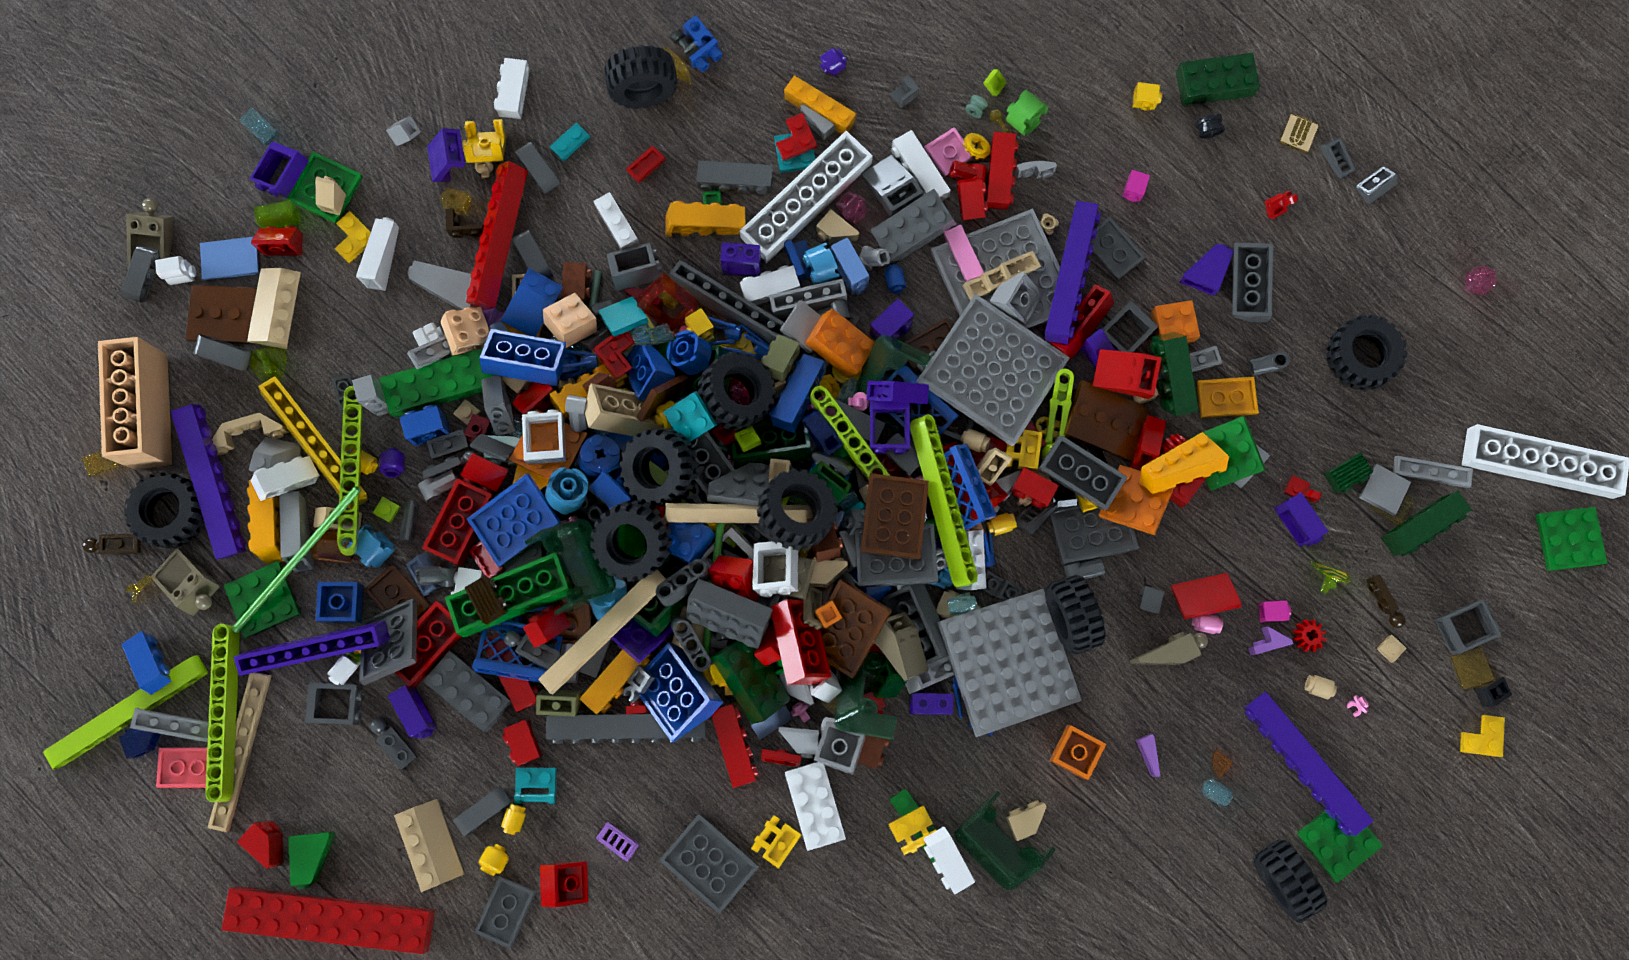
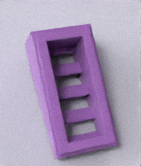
M1148 734L1137 739V746L1152 777L1161 776L1154 734Z
M609 822L605 824L596 837L598 841L626 862L631 859L640 845ZM611 829L612 833L607 838V840H605L603 837L608 832V830ZM614 835H619L614 844L612 845L610 841L612 840ZM623 838L625 841L620 849H618L616 846ZM629 843V844H631V846H630V848L628 849V851H627L626 854H625V853L622 852V851L625 849V847H626L627 844Z

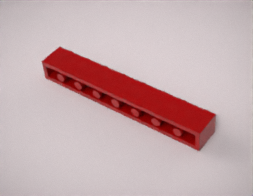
M511 161L500 164L496 169V180L492 186V196L488 203L487 217L483 222L484 229L479 239L480 245L475 256V266L471 272V283L466 292V303L475 307H481L484 311L496 307L528 170Z

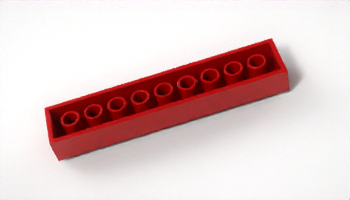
M237 886L228 889L221 930L424 954L429 951L435 910Z

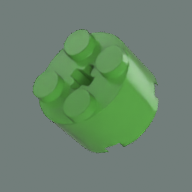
M1025 90L1016 103L1013 102L1009 105L1007 109L1009 114L1006 120L1025 136V133L1027 135L1030 134L1040 124L1041 120L1039 118L1042 114L1045 115L1047 113L1048 106L1033 93Z

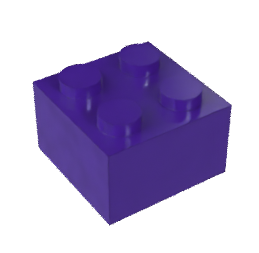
M897 299L870 324L869 335L884 350L887 347L892 348L899 341L897 338L901 334L906 335L912 329L911 325L913 324L914 314Z

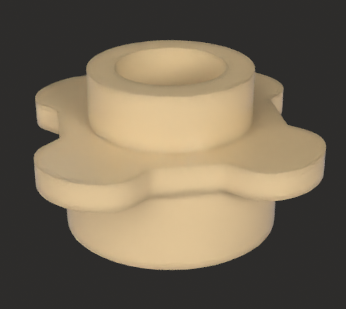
M1047 213L1043 214L1042 220L1039 222L1047 235H1052L1053 229L1059 225V221Z

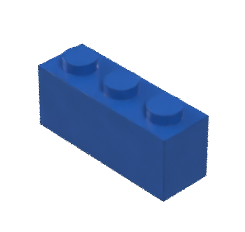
M140 631L121 645L139 688L152 695L172 681L169 676L170 669L162 660L164 656L156 646L158 644L156 638L151 634L148 635Z

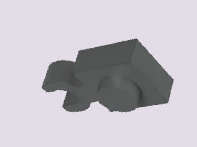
M638 665L628 679V682L631 684L630 687L625 688L622 695L629 696L631 693L628 701L635 703L639 698V693L644 694L655 677L644 666Z

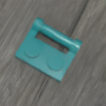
M516 768L514 803L548 802V804H555L557 768ZM523 788H549L548 794H522Z

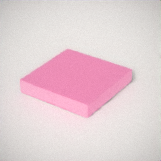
M955 127L924 146V150L944 177L950 175L949 170L954 160L967 164L975 158L974 156L970 157L969 152H965L964 140Z

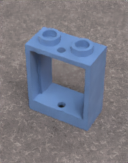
M847 237L831 245V252L838 267L837 271L840 273L850 294L860 295L867 290L869 274Z

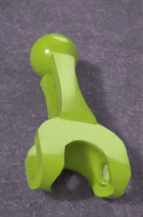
M1069 369L1059 370L1055 377L1052 398L1049 400L1048 424L1044 439L1047 444L1041 450L1042 461L1054 443L1053 432L1058 406H1062L1058 436L1062 435L1066 438V435L1063 434L1072 407L1070 399L1074 375ZM1060 376L1067 377L1068 382L1065 384L1061 383Z

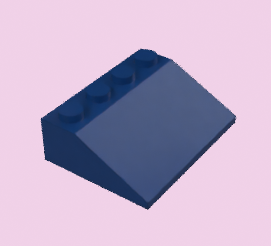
M667 643L646 666V669L655 678L644 694L639 693V697L671 742H675L708 719L724 703L702 672L693 667L683 648L675 644Z

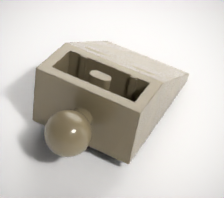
M146 198L142 202V208L146 212L137 211L126 214L127 270L134 250L138 245L158 250L160 252V259L169 258L174 237V216L154 214L158 209V203L153 198Z
M176 548L151 576L152 580L177 608L192 616L199 610L210 608L212 605L211 596L220 587L206 571L179 548Z
M905 612L888 617L875 644L881 649L904 681L926 673L929 669L917 627Z
M1177 633L1168 638L1169 642L1130 660V663L1147 665L1182 664L1202 655L1199 649L1207 646L1208 638L1203 633H1197L1194 636L1191 633Z

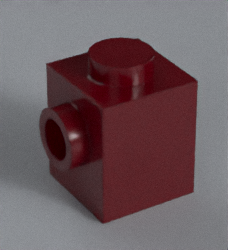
M472 414L464 435L468 438V442L472 443L480 434L490 436L493 427L490 420Z

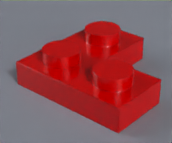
M803 113L786 119L787 127L792 136L776 142V147L783 161L817 148V143Z
M627 331L615 337L611 335L593 348L595 354L615 380L632 369L621 353L634 345L635 340Z

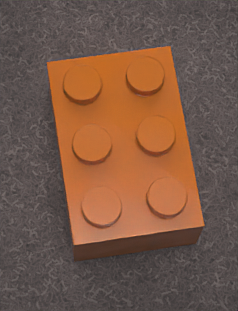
M833 308L821 315L805 342L808 347L848 378L860 372L876 344Z

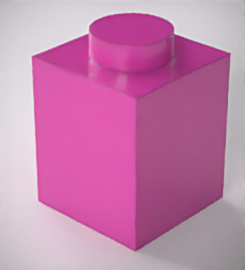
M1132 170L1128 176L1122 197L1132 202H1140L1145 194L1150 175Z
M1287 601L1258 603L1260 623L1288 621L1291 616V608Z

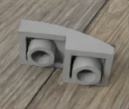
M1049 161L1025 162L1016 166L1015 174L1017 178L1022 176L1026 178L1035 173L1037 179L1041 177L1045 179L1053 175L1057 165Z

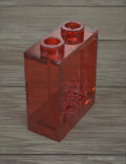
M663 272L639 294L636 306L672 333L676 328L680 329L683 326L685 317L697 311L698 300ZM664 290L685 307L674 319H671L652 303Z

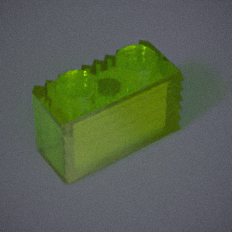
M289 199L280 203L277 201V203L273 202V204L269 203V205L254 206L255 221L260 228H266L267 226L279 228L300 224L299 210Z

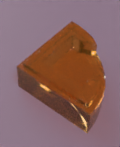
M1215 750L1212 755V768L1215 774L1221 778L1233 762L1219 750Z

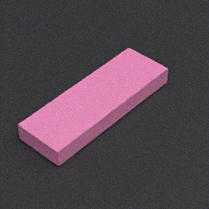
M962 225L944 231L943 234L965 281L968 282L980 277L984 272Z

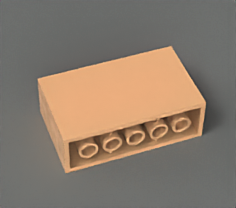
M139 337L98 341L102 457L134 470L172 465L168 355Z

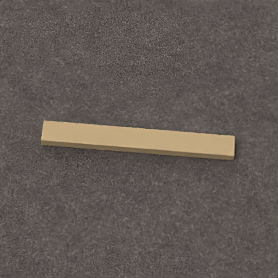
M666 503L664 516L667 522L759 523L758 521L761 518L757 516L758 507L739 504ZM782 505L786 515L794 521L807 523V519L813 518L812 511L808 505Z
M658 569L646 578L641 579L538 679L550 694L553 695L656 595V587L666 580Z
M258 672L249 674L236 722L233 797L228 802H214L208 824L209 829L223 832L230 831L272 675Z

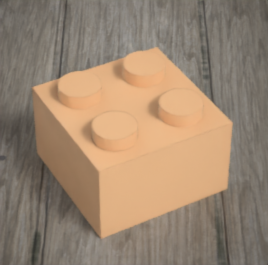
M576 293L543 309L544 324L558 341L566 342V348L597 332L596 317Z

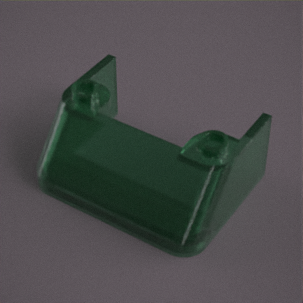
M888 335L879 336L857 381L852 398L858 392H863L867 395L868 381H881L887 367L895 370L902 369L908 359L926 367L932 356ZM869 400V406H868V408H867L865 411H863L865 414H867V415H869V416H870V400ZM875 413V418L886 423V427L897 431L901 425L889 413Z
M585 519L542 529L524 541L525 545L542 541L544 548L548 552H560L575 585V588L567 592L566 599L568 603L554 611L555 615L582 607L608 595L616 588L613 575L607 574L608 570L605 567L601 569L598 565L600 563L598 558L594 559L593 553L595 549H592L590 544L594 540L591 537L593 528Z
M869 652L856 677L853 679L843 672L841 673L840 687L842 691L838 694L834 725L837 729L893 740L897 717L877 714V703L871 699L863 698L866 674H878L887 660L884 653Z
M996 791L957 828L954 836L957 842L1001 887L1006 890H1013L1040 871L1056 849L1051 847L1042 855L1031 846L1020 849L993 822L997 817V810L992 804L1001 794L999 791Z

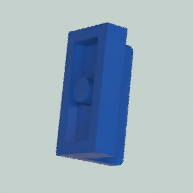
M792 240L784 242V249L791 266H794L798 281L810 277L812 271L810 267H805L802 259L805 251L809 250L806 241L802 240L794 244Z

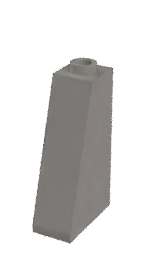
M413 261V265L408 270L409 279L413 284L459 310L471 306L476 308L466 303V292L471 283L470 273Z
M290 491L279 495L281 558L286 563L294 557L310 538L306 499L299 491ZM312 548L293 569L295 573L314 569Z

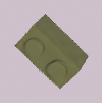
M779 334L776 340H772L767 356L764 355L761 360L765 365L764 368L766 370L769 369L772 374L771 378L784 383L800 353V342Z
M542 689L536 695V715L576 717L581 711V691L557 690L552 695L547 689Z

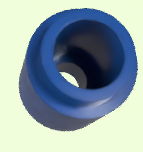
M898 264L887 266L884 275L888 291L893 294L903 292V289L906 288L903 269Z

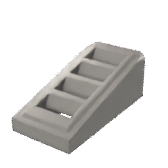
M804 104L800 106V114L803 113L807 123L823 140L834 133L835 124Z

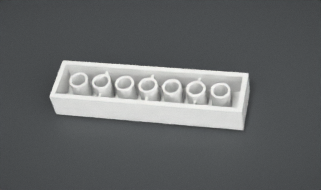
M845 131L740 230L741 239L746 244L760 245L761 258L768 263L784 248V242L792 240L872 164L873 155Z
M1477 424L1467 429L1462 466L1614 499L1624 496L1626 493L1629 458Z

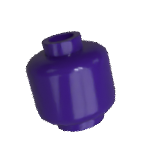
M831 48L820 57L822 64L819 66L825 74L829 72L832 76H835L846 68L847 59L840 49Z
M388 448L381 452L379 455L380 472L390 478L398 477L399 474L403 473L405 469V455L402 452L398 451L397 448Z

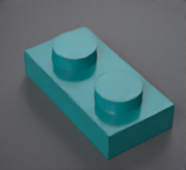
M576 122L550 146V149L564 162L590 136Z

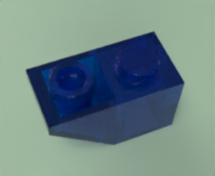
M818 409L802 419L819 450L827 456L844 445L835 429Z
M129 728L125 730L126 734L119 736V740L126 758L136 759L154 751L161 734Z

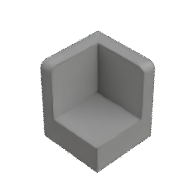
M411 116L397 121L386 130L396 146L412 140L421 132Z

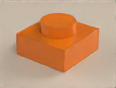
M832 600L814 610L824 628L842 619Z

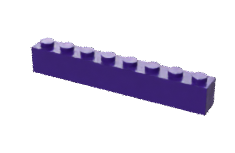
M1076 201L1045 330V341L1068 345L1069 338L1074 336L1075 327L1072 325L1073 321H1077L1079 313L1076 307L1077 304L1081 305L1083 293H1080V290L1085 288L1086 277L1084 273L1089 271L1090 260H1088V256L1093 253L1094 244L1091 243L1092 239H1096L1098 228H1095V225L1100 223L1101 212L1098 211L1099 204Z
M190 404L171 411L215 558L225 559L247 552L245 548L246 542L239 529L240 522L235 516L234 503L228 493L229 486L224 480L223 467L217 457L218 451L212 441V431L207 424L204 408L202 405Z
M386 621L248 650L234 656L238 674L241 676L380 646L391 639Z
M1267 692L1261 693L1244 707L1247 718L1259 726L1258 731L1265 738L1268 737L1272 742V748L1278 754L1281 753L1286 759L1284 760L1286 765L1291 770L1294 769L1297 772L1299 781L1312 790L1311 795L1313 798L1326 807L1324 809L1325 812L1332 819H1336L1339 823V829L1345 835L1356 836L1373 822V819Z

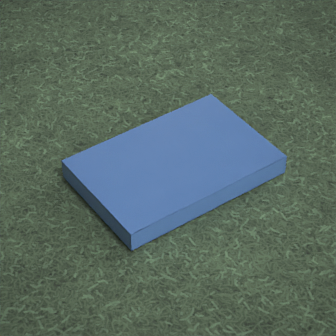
M253 237L200 243L202 279L213 280L260 274L259 250L251 244Z

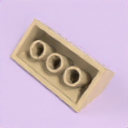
M284 268L261 269L247 342L287 349L301 272Z
M593 383L590 384L584 412L589 428L634 436L645 430L664 429L662 425L658 426L654 416L643 422L636 418L645 401L638 400L635 392Z
M438 799L394 815L421 892L465 874Z

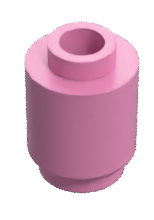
M1209 614L1192 618V625L1197 631L1219 634L1223 627V619L1219 618L1218 615Z

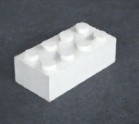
M815 762L786 771L785 776L807 851L845 840V834L824 764Z

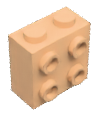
M471 306L459 311L449 310L444 313L440 321L452 355L483 348L490 332L481 307L474 308Z

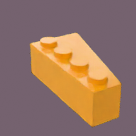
M674 201L670 203L665 215L666 237H672V233H681V236H689V234L698 232L700 236H706L713 232H716L717 235L740 234V230L745 226V207L738 204L725 206L720 203L706 205L701 202L687 204L683 201Z
M604 364L596 367L592 371L594 374L590 375L587 373L580 376L576 384L568 383L564 385L560 393H557L556 390L550 393L551 404L555 410L562 412L564 419L570 420L569 412L565 411L568 395L587 398L588 395L582 385L599 372L612 376ZM626 374L615 380L617 389L626 384Z
M1202 432L1142 466L1140 482L1154 494L1176 487V484L1182 482L1189 483L1201 476L1205 478L1211 476V473L1226 471L1229 456Z
M249 480V487L247 488V494L250 498V505L247 507L250 515L248 530L251 533V540L248 542L249 549L265 564L277 561L282 562L284 560L281 558L280 497L278 495L260 501L251 480Z

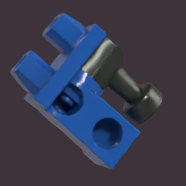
M695 15L683 24L684 32L678 29L670 36V39L674 44H679L684 50L685 59L690 63V66L693 69L697 68L703 73L709 68V63L706 59L711 57L717 62L722 58V52L719 49L718 41ZM685 34L693 40L691 44L684 39Z

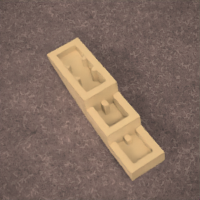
M1030 251L1001 263L999 267L964 283L963 288L971 301L975 294L984 297L995 292L1000 284L1021 272L1028 275L1040 269L1041 265L1034 252Z

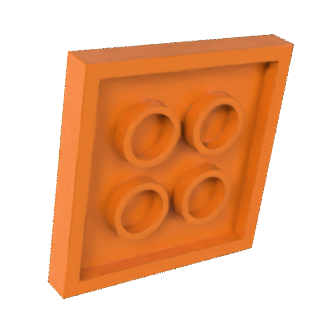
M558 422L531 424L532 452L559 450ZM565 423L566 462L529 465L524 461L522 434L509 461L549 480L555 470L562 467L571 469L579 450L588 437V433L584 431L574 432L570 425Z
M1120 465L1117 471L1127 476V479L1108 509L1100 510L1099 517L1155 535L1175 487L1152 494L1140 482L1141 471Z

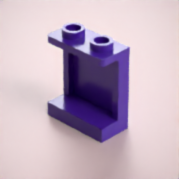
M441 128L427 147L432 182L449 183L451 181V167L463 168L465 165L460 129Z
M912 693L910 694V714H953V694Z

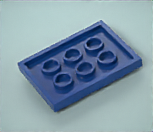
M525 474L467 518V521L498 567L505 565L561 523V520L548 504L545 496L530 474Z

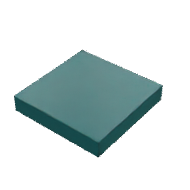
M633 296L598 310L599 316L613 337L648 323L647 316Z

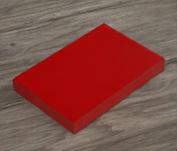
M1228 573L1171 585L1172 593L1184 620L1240 608L1242 604Z

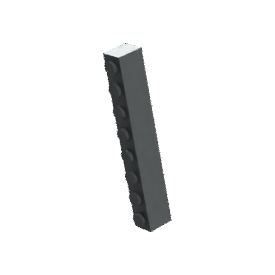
M679 260L670 272L669 285L737 326H740L741 323L744 324L762 340L768 342L769 345L772 340H776L778 334L789 338L780 331L784 324L783 321L685 262ZM800 347V353H799L798 357L800 356V354H801L802 351H803V349H802L801 347Z
M652 714L576 715V717L546 715V740H552L551 744L564 743V739H571V743H583V739H591V743H603V739H611V743H623V739H631V743L643 742V738H650V742H662V738H668ZM706 720L675 742H682V738H690V742H702V738H706Z

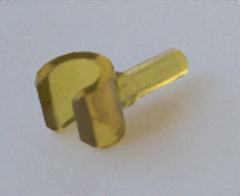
M998 109L990 111L989 117L991 122L997 120L1003 132L1007 133L1008 130L1003 123L1001 111Z

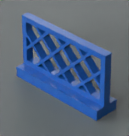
M901 363L897 370L887 379V381H893L900 375L906 383H918L916 381L919 377L906 364ZM929 390L928 403L931 405L932 414L929 415L933 418L934 416H943L948 421L943 427H937L940 436L955 422L959 415L944 400ZM918 404V414H912L910 417L919 418L927 414H921V404ZM934 409L940 414H934ZM889 413L904 427V421L900 418L904 417V415Z
M961 444L951 447L949 451L944 453L947 467L953 470L951 476L953 487L960 488L959 495L956 497L959 509L961 504L968 506L966 514H961L966 531L997 515L968 445ZM951 455H953L955 460L954 466L948 464ZM957 473L962 477V484L955 482ZM965 491L969 494V503L962 500ZM972 509L976 511L977 520L970 518Z
M495 625L482 631L476 659H474L472 666L475 672L541 683L538 679L547 671L539 665H537L538 667H533L536 665L535 663H531L528 666L523 665L519 660L522 656H516L512 650L513 647L507 645L505 649L497 653L492 646L501 639L504 641L505 634L509 631L525 635L526 632L523 629ZM488 629L496 630L500 635L491 642L486 637ZM557 635L551 640L557 641L554 649L560 652L563 637ZM491 647L495 655L489 659L481 658L482 652ZM510 650L515 658L509 662H503L500 656Z

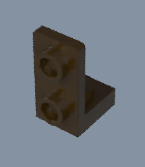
M445 209L446 231L450 236L462 238L466 235L472 237H480L482 235L484 225L460 226V217L454 209Z

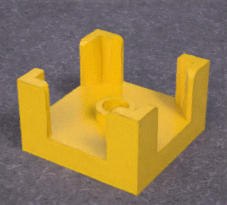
M502 119L493 120L495 132L477 133L474 121H465L464 127L467 143L466 140H462L466 163L504 161L506 133Z

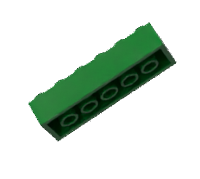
M483 348L436 361L418 370L415 367L380 377L389 414L397 418L404 416L409 411H421L428 405L438 406L483 393L481 379L496 376L482 373L479 357Z
M555 552L493 577L499 586V589H497L499 596L502 595L508 604L506 606L508 613L487 625L479 618L465 589L445 597L456 634L465 638L574 593L563 558Z

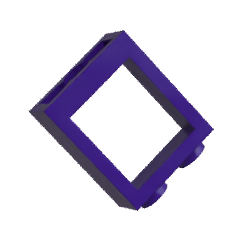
M272 141L249 179L255 183V187L260 191L265 192L267 190L268 193L277 198L279 195L287 198L309 160L300 152ZM282 158L289 160L276 185L269 184L268 182Z
M722 242L721 266L723 275L760 276L762 262L760 245Z
M868 381L867 400L928 404L929 384Z
M870 401V449L875 454H886V451H894V454H905L906 451H910L909 403ZM875 413H904L905 444H875Z
M1302 492L1273 508L1300 547L1304 545L1309 547L1325 539L1323 535L1328 530Z
M404 685L387 695L410 738L425 739L433 734L432 730L438 728L416 687Z

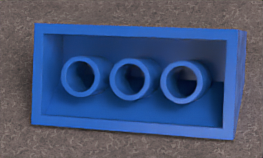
M491 329L479 357L482 373L558 386L563 371L562 365L564 364L566 342Z

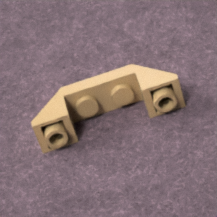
M256 413L222 423L212 441L217 448V455H224L229 450L234 449L231 435H240L245 430L263 428L264 434L272 439L281 438L284 436L283 434L290 432L283 425L261 413Z

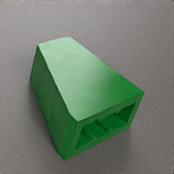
M335 831L289 836L290 886L298 885V889L310 888V884L318 881L334 840Z

